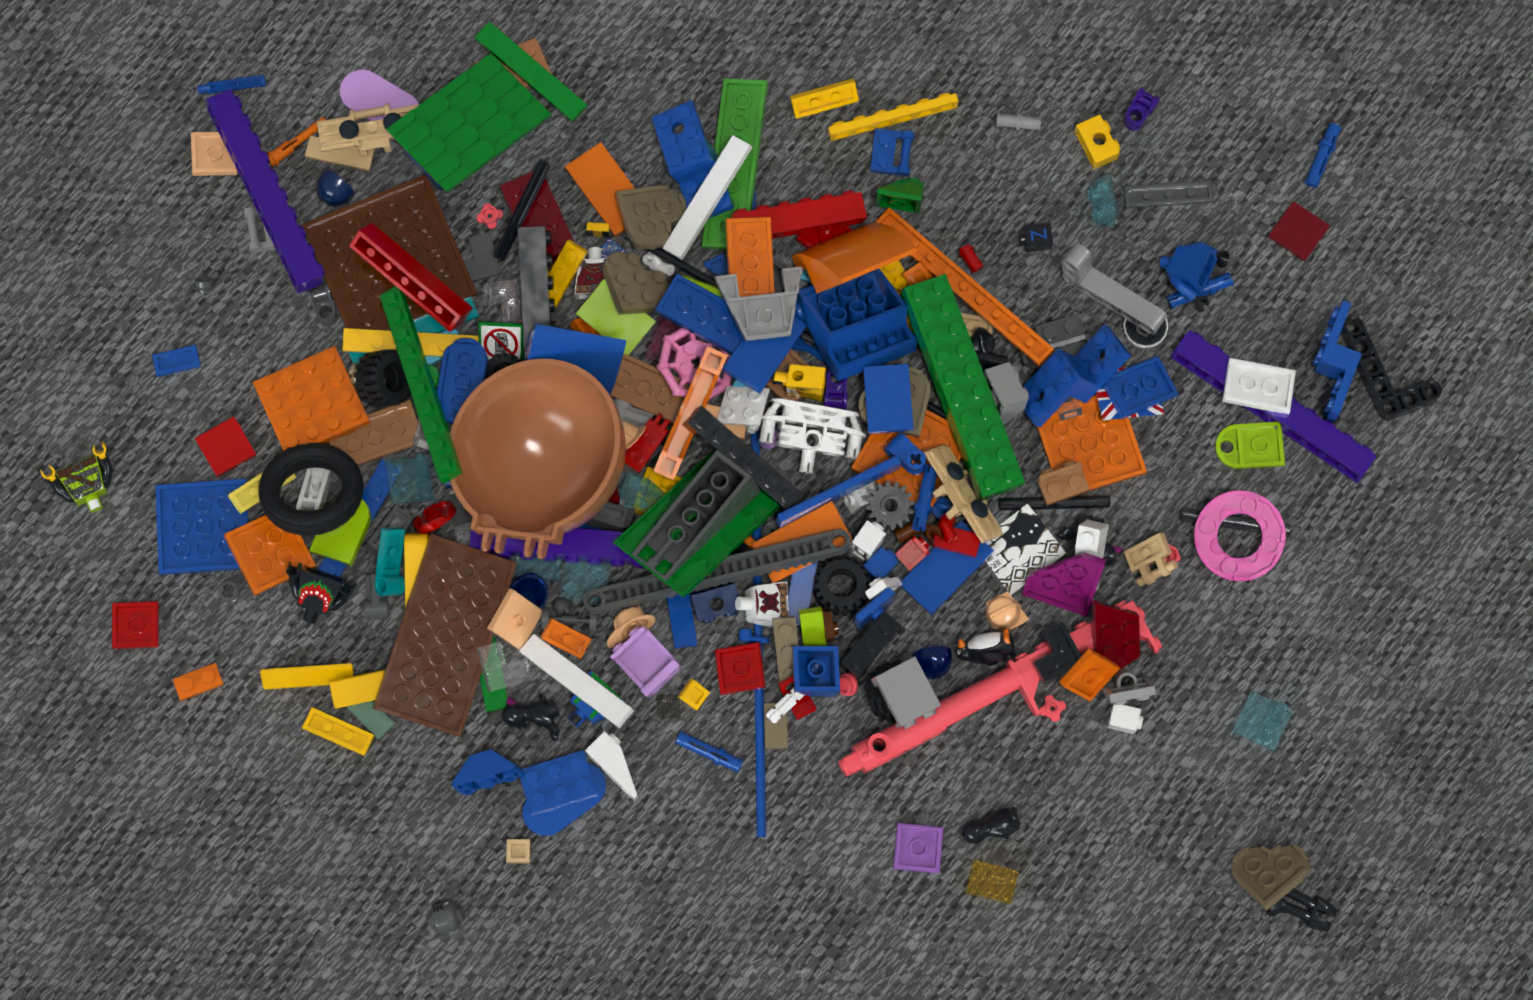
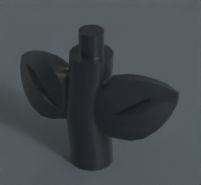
M982 327L977 328L971 337V341L983 373L985 369L1007 363L1008 356L992 353L995 347L993 336Z

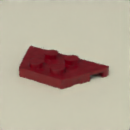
M1092 600L1094 651L1113 661L1122 669L1140 657L1139 615L1132 610H1122L1118 606H1108L1101 604L1098 600Z

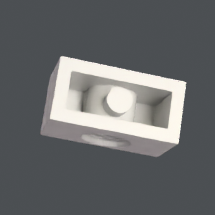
M867 520L852 541L849 551L867 562L883 543L886 535L883 531L884 528L874 521L870 523Z

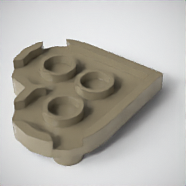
M667 185L616 191L615 198L626 234L636 249H656L665 245L669 238L671 227L678 224L686 211V200L681 193L678 194L676 191L669 189L670 186Z
M612 253L606 259L605 265L602 268L618 314L654 313L669 287L664 273L661 271L645 270L640 263L639 256L635 253Z
M909 367L914 430L900 433L920 438L930 398V383L921 370ZM864 390L859 399V412L862 421L867 423Z
M1296 844L1285 847L1278 845L1271 850L1265 846L1251 849L1247 846L1233 857L1231 871L1238 885L1267 911L1302 882L1311 872V866L1304 850Z

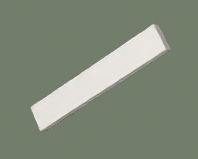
M732 135L662 249L681 260L684 259L753 148L750 144Z
M535 634L520 649L519 652L618 728L623 725L634 711Z

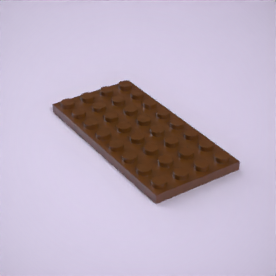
M433 534L429 535L372 709L461 737L494 633L487 629L509 590L517 562Z

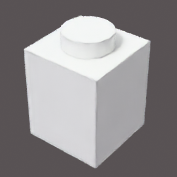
M1113 704L1107 728L1135 734L1137 729L1141 730L1144 716H1140L1141 709Z

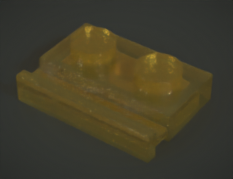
M974 860L966 894L1011 905L1019 871Z

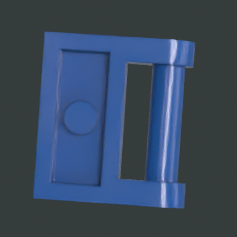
M875 128L870 172L910 176L909 158L911 142L914 140L915 133L912 131ZM896 139L903 140L899 167L893 166Z

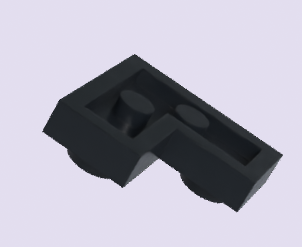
M1063 621L1042 632L1052 653L1032 663L1043 684L1069 671L1082 657Z

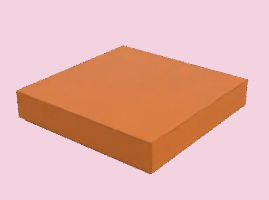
M1089 648L1059 682L1066 689L1091 701L1120 668L1113 661Z

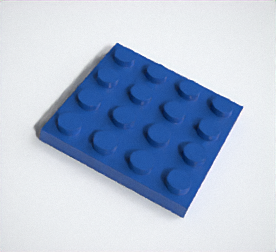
M246 479L155 485L158 567L160 575L240 570L224 538V534L249 523L248 510L240 514L228 498L231 492L247 483Z

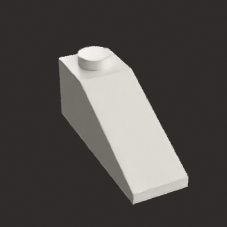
M323 468L307 469L296 510L312 511L326 507L331 476L330 470Z
M1088 519L1081 523L1078 527L1075 556L1085 552L1103 558L1109 524Z
M604 731L585 750V753L633 801H636L638 796L622 749L619 746L621 741L613 733L608 735Z

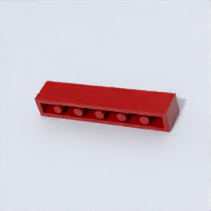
M851 190L841 193L840 196L833 197V194H827L816 200L804 198L799 200V203L790 204L789 201L778 203L775 207L762 205L756 207V210L751 211L739 209L734 211V214L730 217H771L772 239L842 226L863 224L867 215L862 193H854Z
M373 223L360 229L349 245L352 250L449 332L462 325L472 311L473 307Z

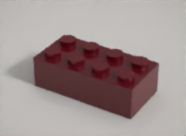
M534 171L500 185L501 193L511 215H513ZM545 178L521 227L545 226L547 231H551L552 245H548V254H552L553 263H555L568 240L574 242Z

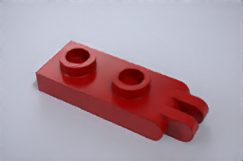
M660 413L655 420L652 418L648 420L643 434L625 454V464L639 474L669 433V430L666 428L671 421L666 419L660 425L659 423L663 418V415Z

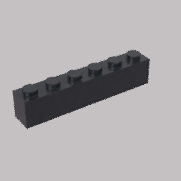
M703 406L697 407L683 425L713 452L718 450L750 474L761 492L780 506L779 509L781 511L795 506L804 496Z

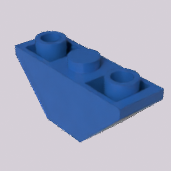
M490 749L470 755L452 781V787L463 795H470L483 788H493L496 784L515 781L516 778L524 776V771Z

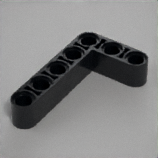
M1351 316L1345 320L1341 334L1347 348L1359 352L1356 348L1357 345H1363L1366 348L1367 352L1362 353L1357 370L1381 419L1391 421L1437 401L1442 393V388L1434 380H1429L1395 393L1363 321L1356 316ZM1347 326H1355L1357 328V332H1350L1347 329ZM1372 365L1376 372H1368L1365 366ZM1375 385H1381V386H1383V388L1385 389V392H1384V393H1379V392H1377V391L1375 390V387H1374V386H1375ZM1425 389L1433 390L1435 396L1429 397L1426 395ZM1411 397L1415 404L1408 405L1404 398ZM1384 405L1392 406L1394 413L1386 412Z

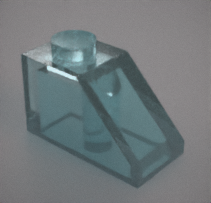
M627 473L621 489L619 505L647 512L666 493L651 480Z

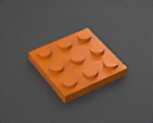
M266 515L224 534V538L254 596L288 581L289 575L286 573L289 561H291L293 567H298V564L302 563L301 570L305 565L312 568L316 567L301 535L288 533L278 528Z

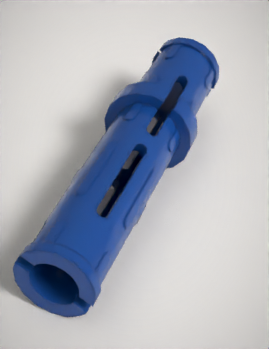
M1334 123L1328 124L1326 133L1318 144L1317 155L1304 182L1306 185L1318 188L1329 157L1336 149V140L1342 130L1339 125Z
M1227 272L1216 278H1209L1202 294L1198 293L1197 295L1199 297L1208 294L1212 296L1216 291L1233 286V279L1230 278L1231 274ZM1179 292L1166 296L1168 303L1170 302L1169 306L1171 309L1190 302Z
M928 464L924 467L918 501L914 505L915 515L912 529L919 532L921 527L922 532L926 531L928 515L932 512V493L934 492L937 473L931 464L930 469Z
M683 731L680 732L675 743L714 761V764L717 766L720 764L734 770L736 773L739 772L744 761L725 752L726 749L722 747L721 749L714 747ZM690 742L707 749V751H704L694 745H691ZM712 752L728 759L729 761L723 760L713 755Z

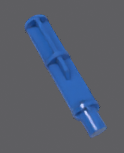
M263 74L251 77H236V79L208 81L206 84L197 85L198 94L225 92L230 89L239 91L247 88L265 87L266 78Z

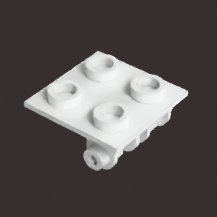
M727 386L717 419L722 424L745 425L747 432L754 434L759 429L770 389L764 388L761 394L749 387Z

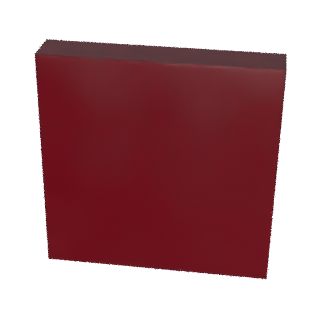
M1293 201L1268 238L1305 262L1330 225Z

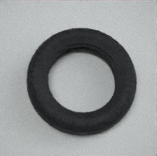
M300 444L286 449L283 453L281 452L266 466L259 483V501L265 515L278 528L301 536L321 535L339 528L352 518L362 501L364 483L358 465L346 452L328 444ZM304 469H327L334 472L342 480L343 486L339 496L331 504L321 509L312 511L296 510L286 505L280 498V490L285 480L294 473Z

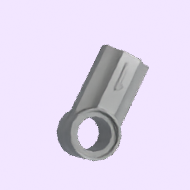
M613 399L622 421L639 427L646 425L648 420L654 417V414L634 408L626 401Z

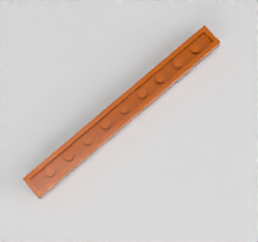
M890 207L875 222L888 225L909 239L918 249V252L909 255L917 263L922 260L934 277L946 274L953 294L1038 367L1054 352V348Z

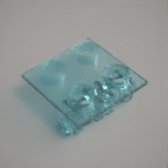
M1108 172L1088 187V199L1091 201L1093 209L1092 219L1096 223L1097 229H1100L1105 224L1106 227L1115 226L1116 216L1119 215L1111 173Z
M418 454L416 458L385 460L392 504L435 501L428 457L425 458V454Z
M1251 691L1232 732L1274 752L1293 711L1288 709V705L1280 702L1278 704Z

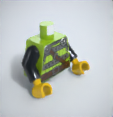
M102 442V447L104 448L102 451L96 450L95 444H93L92 450L95 455L56 471L57 476L53 466L48 464L51 469L50 474H44L41 469L40 473L45 479H49L48 483L59 497L69 503L76 502L78 506L87 503L90 512L94 513L103 508L99 497L108 493L107 487L111 484L113 469L108 455L105 454L106 443Z

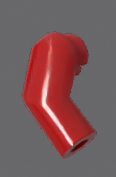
M944 513L940 518L938 526L947 542L951 543L957 539V535L953 530L955 516L949 520L946 513Z

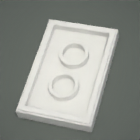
M1229 358L1222 402L1289 415L1296 370Z

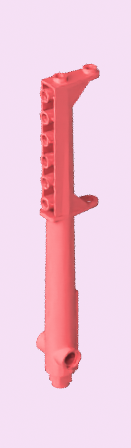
M1124 600L1116 604L1115 606L1120 607L1122 610L1128 609L1138 613L1140 640L1147 642L1152 653L1157 654L1162 645L1156 636L1153 637L1144 621L1145 614L1141 607H1137L1134 601L1126 603ZM1084 621L1074 627L1075 631L1069 633L1081 655L1089 648L1094 651L1093 621L1089 624ZM1046 642L1041 643L1034 648L1035 652L1029 655L1026 652L1014 658L1016 662H1013L1012 659L1007 661L1005 664L1007 668L939 701L941 706L935 708L937 713L924 719L923 715L916 718L917 724L907 729H904L903 726L896 728L895 724L852 745V753L838 760L845 777H848L860 770L866 774L944 733L950 725L1017 689L1020 691L1032 714L1037 717L1040 715V711L1034 701V696L1041 678L1032 663L1052 653ZM873 745H880L883 751L878 752L874 750Z

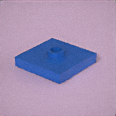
M890 587L886 588L855 615L854 626L860 631L871 620H877L884 612V609L893 602L894 591Z

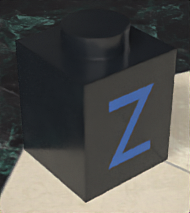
M1051 223L1024 225L1023 233H1019L1020 246H1025V252L1052 250Z

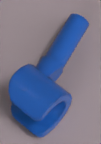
M751 629L739 630V640L741 642L769 643L770 641L766 637L752 636Z

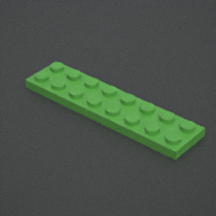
M723 80L715 141L717 156L719 158L732 135L750 144L753 148L728 186L734 208L708 219L704 225L702 247L704 249L727 250L725 219L730 218L736 210H752L768 90L767 80Z

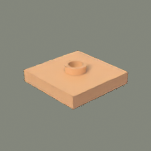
M191 132L192 176L237 175V169L218 132Z
M509 589L487 629L514 648L520 650L527 642L540 619L542 610L515 590Z

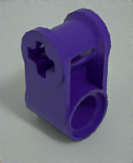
M1141 87L1126 112L1124 118L1126 128L1131 131L1139 130L1154 111L1160 97L1150 95ZM1135 115L1139 117L1140 120L1133 121L1130 118V116Z
M829 370L827 373L824 406L847 410V378L843 379L840 383H834L830 379L833 374Z

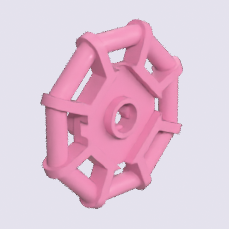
M680 328L672 334L663 337L659 364L656 367L657 370H660L670 387L671 394L685 398L688 389L683 388L684 384L691 385L697 371L691 360L698 359L701 362L707 346L713 348V344L698 341L695 339V334ZM688 335L689 342L682 346L676 343L677 340ZM672 349L675 351L673 363H668ZM720 349L722 353L728 355L725 361L726 364L731 355L725 352L724 350ZM669 369H673L675 372L677 371L678 375L680 376L678 377L680 380L679 383H677ZM723 372L722 379L718 377L709 400L724 392L727 386H731L730 375Z

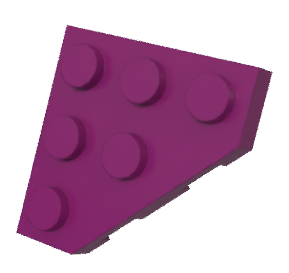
M1084 552L1031 571L1028 574L1022 595L1087 616L1106 559Z

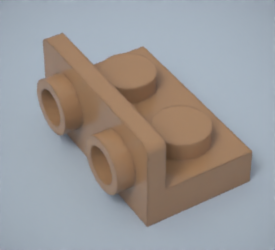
M1070 461L1063 464L1061 469L1054 471L1053 468L1041 472L1037 483L1046 506L1089 492L1090 489L1082 471L1083 465L1081 462L1075 463V461Z

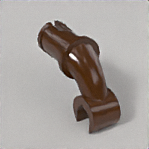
M911 519L912 522L894 530L900 544L917 534L920 536L921 533H925L932 544H934L932 540L933 534H938L942 541L944 537L939 527L927 523L926 531L924 532L921 531L922 527L920 532L913 530V519Z

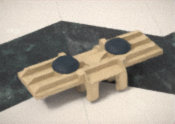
M387 103L383 107L359 111L349 110L350 115L347 117L318 121L321 152L359 146L361 157L368 156V150L383 148L385 153L392 152L390 140L395 139L386 129L420 104L390 109V105ZM385 115L384 119L362 123H357L356 121Z
M944 444L925 451L926 458L943 482V485L932 493L935 499H938L942 495H948L953 503L952 508L946 513L948 519L964 515L981 543L1002 536V528L987 507V501L977 499L976 494L966 480L967 470H963L950 448Z

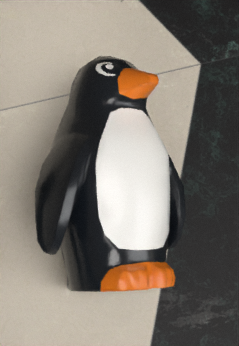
M1006 628L1004 631L999 629L987 630L968 642L959 639L958 646L956 647V656L960 660L986 664L988 666L997 664L1005 656H1016L1014 641L1009 628Z

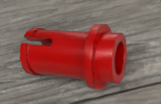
M967 244L958 250L960 253L959 257L963 258L971 272L975 273L982 269L984 265L973 251L975 248Z

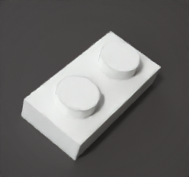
M887 576L883 579L879 577L869 584L871 588L865 591L869 599H875L886 588L890 587L894 591L903 584L898 577L889 578Z

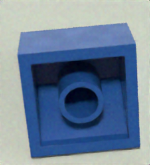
M838 646L792 647L794 692L810 697H835L840 692Z

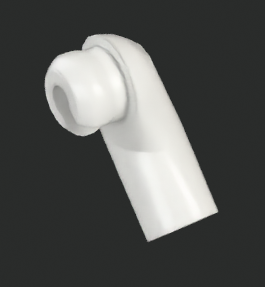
M650 252L644 254L642 258L643 263L653 271H661L669 276L674 273L675 267L673 265L664 263L661 258Z

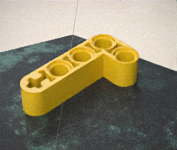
M407 532L404 537L405 608L430 532L423 534Z

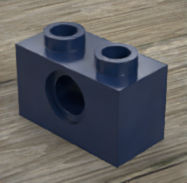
M728 582L727 585L711 586L707 590L703 588L699 592L692 591L690 594L698 622L709 623L716 620L715 617L720 615L730 617L738 614L735 600L739 596L735 583ZM721 598V606L718 608L711 607L712 599Z

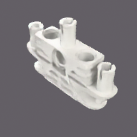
M772 398L771 402L773 405L762 415L759 442L773 444L775 423H778L777 430H780V432L776 433V438L779 439L775 441L774 446L802 451L800 473L813 474L815 453L836 457L844 456V451L841 450L845 448L846 443H843V440H846L847 436L849 438L845 457L856 459L860 453L862 438H867L857 422L856 417L860 416L859 413ZM779 406L783 408L782 416L775 415ZM846 418H850L851 428L845 427ZM785 423L796 424V425H798V427H797V426H792V425H786ZM806 427L818 428V431H806ZM827 430L835 431V432H840V433H839V434H837V433H831V432H827ZM808 435L813 436L815 439L813 446L807 444L806 438Z

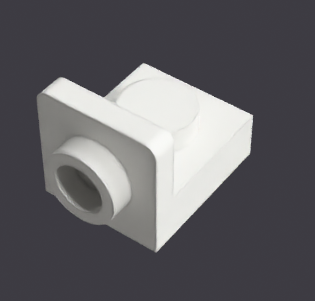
M875 481L844 496V504L849 508L851 514L856 513L860 508L868 506L865 497L871 496L870 489L877 490Z

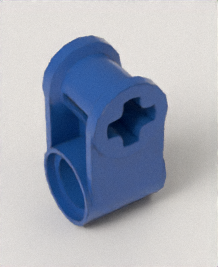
M899 432L884 448V451L890 458L898 456L901 466L908 473L919 475L924 471L926 465L925 454L904 434ZM912 460H913V461L920 460L919 465H918L917 463H915L914 465H912V464H911V463H912Z

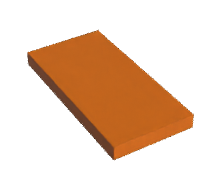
M600 142L567 164L565 169L604 223L609 224L613 235L617 237L626 230L615 198L616 191L635 188Z
M771 217L725 219L728 275L736 274L739 297L775 293Z
M830 501L752 543L754 549H759L837 529L845 530L850 536L851 543L853 539L833 502ZM838 537L833 541V544L841 547L845 544L846 540L843 537ZM809 562L805 566L801 564L797 568L790 567L788 570L781 569L780 572L773 571L768 575L772 583H777L813 563Z

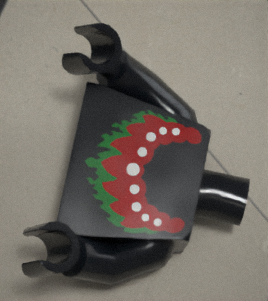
M289 561L286 573L289 575L292 595L297 599L296 605L306 609L303 620L309 623H316L319 613L327 615L330 611H337L348 601L357 585L354 583L353 586H349L346 583L347 578H342L306 565L301 570L302 563H299L298 567H293L291 561Z

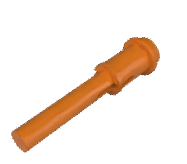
M322 117L318 121H324L325 119ZM318 121L289 142L284 141L273 151H268L269 164L272 167L278 166L281 160L294 152V148L318 131Z

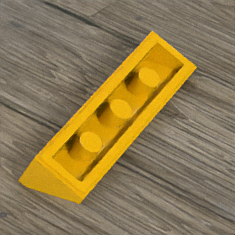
M351 663L260 670L264 689L329 685L330 681L355 676L354 666Z
M385 669L330 681L329 686L334 708L337 709L375 700Z

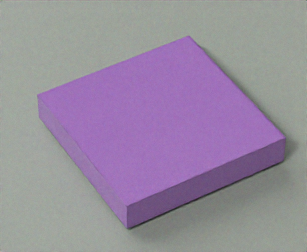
M897 823L893 869L939 874L944 827Z

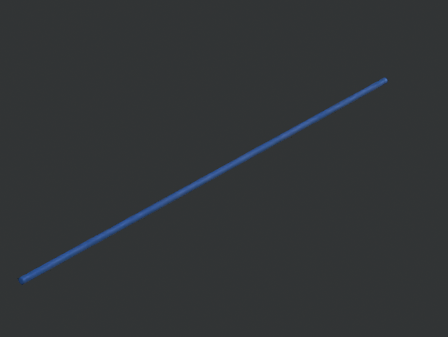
M756 187L754 191L752 210H756ZM758 429L754 434H751V449L760 456V434ZM761 526L752 533V538L755 541L761 539ZM754 576L753 586L762 585V576ZM753 623L754 636L763 637V626ZM761 643L762 658H763V643ZM764 688L755 690L757 838H766Z

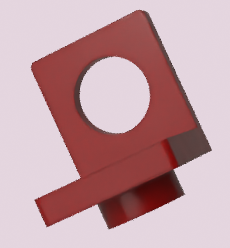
M794 675L778 683L783 697L787 693H791L790 690H786V687L794 682ZM807 695L800 700L797 699V703L790 709L797 720L817 710L814 702Z

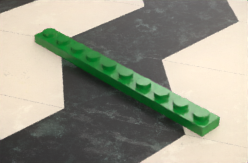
M395 286L380 295L381 302L439 481L445 484L463 472L405 294Z

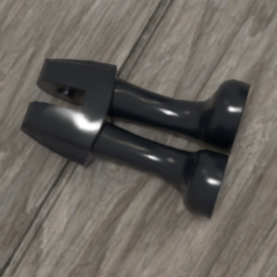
M1293 888L1284 897L1291 898L1310 908L1309 911L1295 906L1283 898L1266 911V915L1274 917L1279 913L1291 914L1305 921L1308 928L1329 932L1332 923L1316 916V913L1321 912L1323 915L1335 918L1338 910L1320 896L1314 899Z

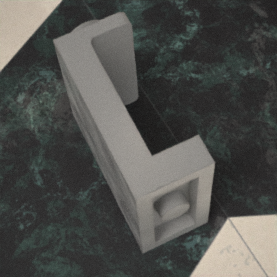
M916 657L871 679L874 687L878 686L895 718L896 728L903 726L904 729H907L917 724L916 718L923 715L924 719L936 714L935 708L941 706Z

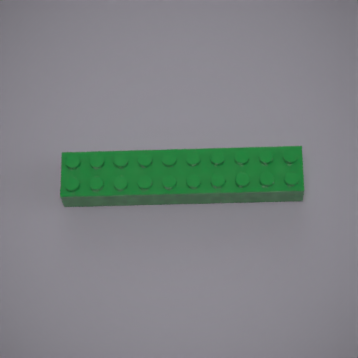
M946 274L904 287L900 296L908 306L907 314L977 499L983 501L1021 488L1025 480Z

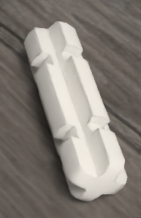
M793 687L790 690V694L787 693L774 705L776 708H771L766 713L767 718L772 723H776L781 718V714L784 716L797 703L796 700L802 699L805 695L794 692Z

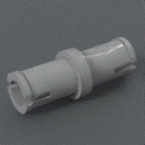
M998 113L996 127L1016 128L1018 131L1021 129L1040 131L1042 117L1024 116L1022 113L1017 115Z

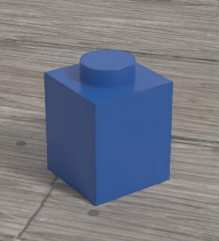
M881 547L863 565V568L867 569L868 576L871 579L875 580L879 577L883 579L897 567V556L890 549L885 550Z

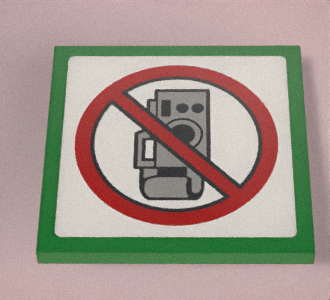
M479 321V343L485 349L488 361L494 358L493 356L501 353L515 355L524 361L523 323Z

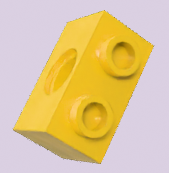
M1101 115L1076 125L1074 132L1093 169L1118 159L1119 151H1121L1119 143L1116 139H1112L1109 133L1111 132L1110 126L1106 120L1102 119ZM1100 138L1104 141V144L1097 145L1093 140Z

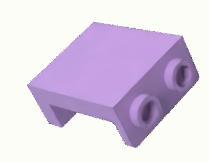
M637 626L629 633L628 636L630 638L624 644L620 642L613 648V654L610 658L626 672L646 697L651 698L683 666L647 627L642 626L639 628Z

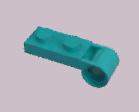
M401 527L381 528L375 578V591L379 596L402 595L405 591V580L399 575L405 529Z

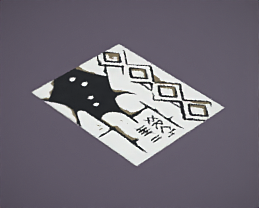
M1028 504L1000 524L1003 532L1002 536L986 542L994 550V553L986 562L1010 595L1025 585L1029 572L1051 565L1066 554Z

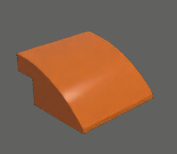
M870 223L796 253L791 257L796 267H802L803 270L807 269L817 294L918 252V249L896 229L881 223Z

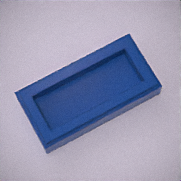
M196 344L152 355L157 377L201 367Z

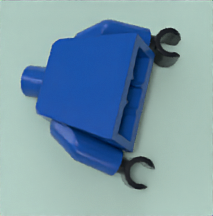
M1196 242L1187 246L1180 245L1176 248L1172 257L1162 256L1160 268L1167 269L1166 272L1170 278V283L1190 302H1196L1195 309L1198 312H1204L1205 308L1199 302L1209 305V299L1206 296L1199 297L1197 294H1202L1215 264L1220 268L1227 266L1228 262L1221 257L1229 259L1230 254L1225 250L1218 253L1217 249L1203 242Z

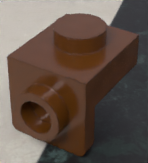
M822 609L826 643L835 642V635H839L837 621L833 622L831 611L826 612V609Z

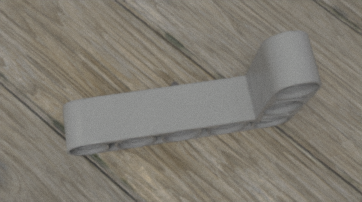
M1075 243L1063 259V278L1067 283L1071 282L1076 286L1077 290L1149 334L1155 335L1167 318V314L1161 308L1093 268L1091 252L1083 245Z

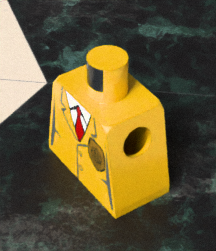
M791 364L788 373L775 372L774 384L786 386L788 395L821 402L823 400L826 368Z

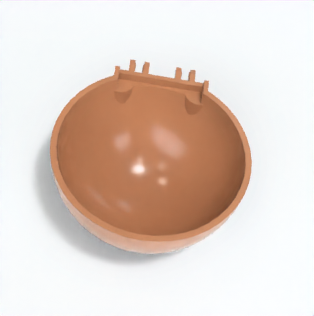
M532 359L518 362L497 371L485 379L463 403L450 431L463 472L450 480L458 500L473 516L470 529L477 534H483L481 548L482 551L486 552L490 550L493 538L496 536L495 553H503L506 539L513 538L525 540L523 550L525 557H532L536 542H538L537 557L539 559L545 558L549 543L562 545L564 533L580 527L592 519L606 505L619 483L625 463V432L619 411L612 397L603 385L586 370L574 364L555 359Z

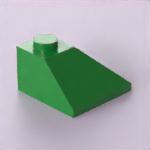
M907 178L881 187L877 190L876 206L890 207L895 210L919 214L924 182H920L917 178Z

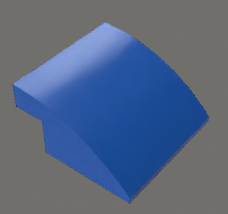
M879 268L817 294L813 285L799 290L797 298L808 328L823 359L837 381L863 372V367L879 366L916 352L917 339L906 325L908 306Z
M536 324L527 339L524 361L555 359L574 364L594 376L610 395L619 372L626 340Z

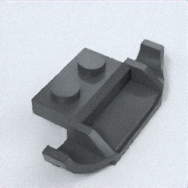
M1078 314L1038 325L1034 328L1035 332L1054 348V352L1044 363L1058 348L1075 356L1095 335L1084 334ZM1021 353L1025 366L1037 371L1040 369V367Z

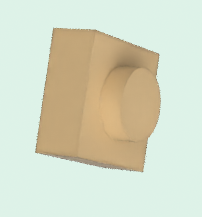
M507 839L506 863L530 864V839Z

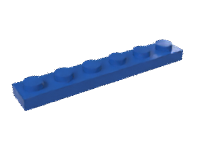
M382 459L363 491L362 499L371 511L370 526L402 472L401 469ZM324 558L318 570L341 577L348 565Z

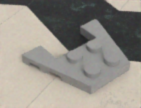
M802 267L781 269L784 292L739 297L736 274L715 277V281L745 342L789 337L791 335Z

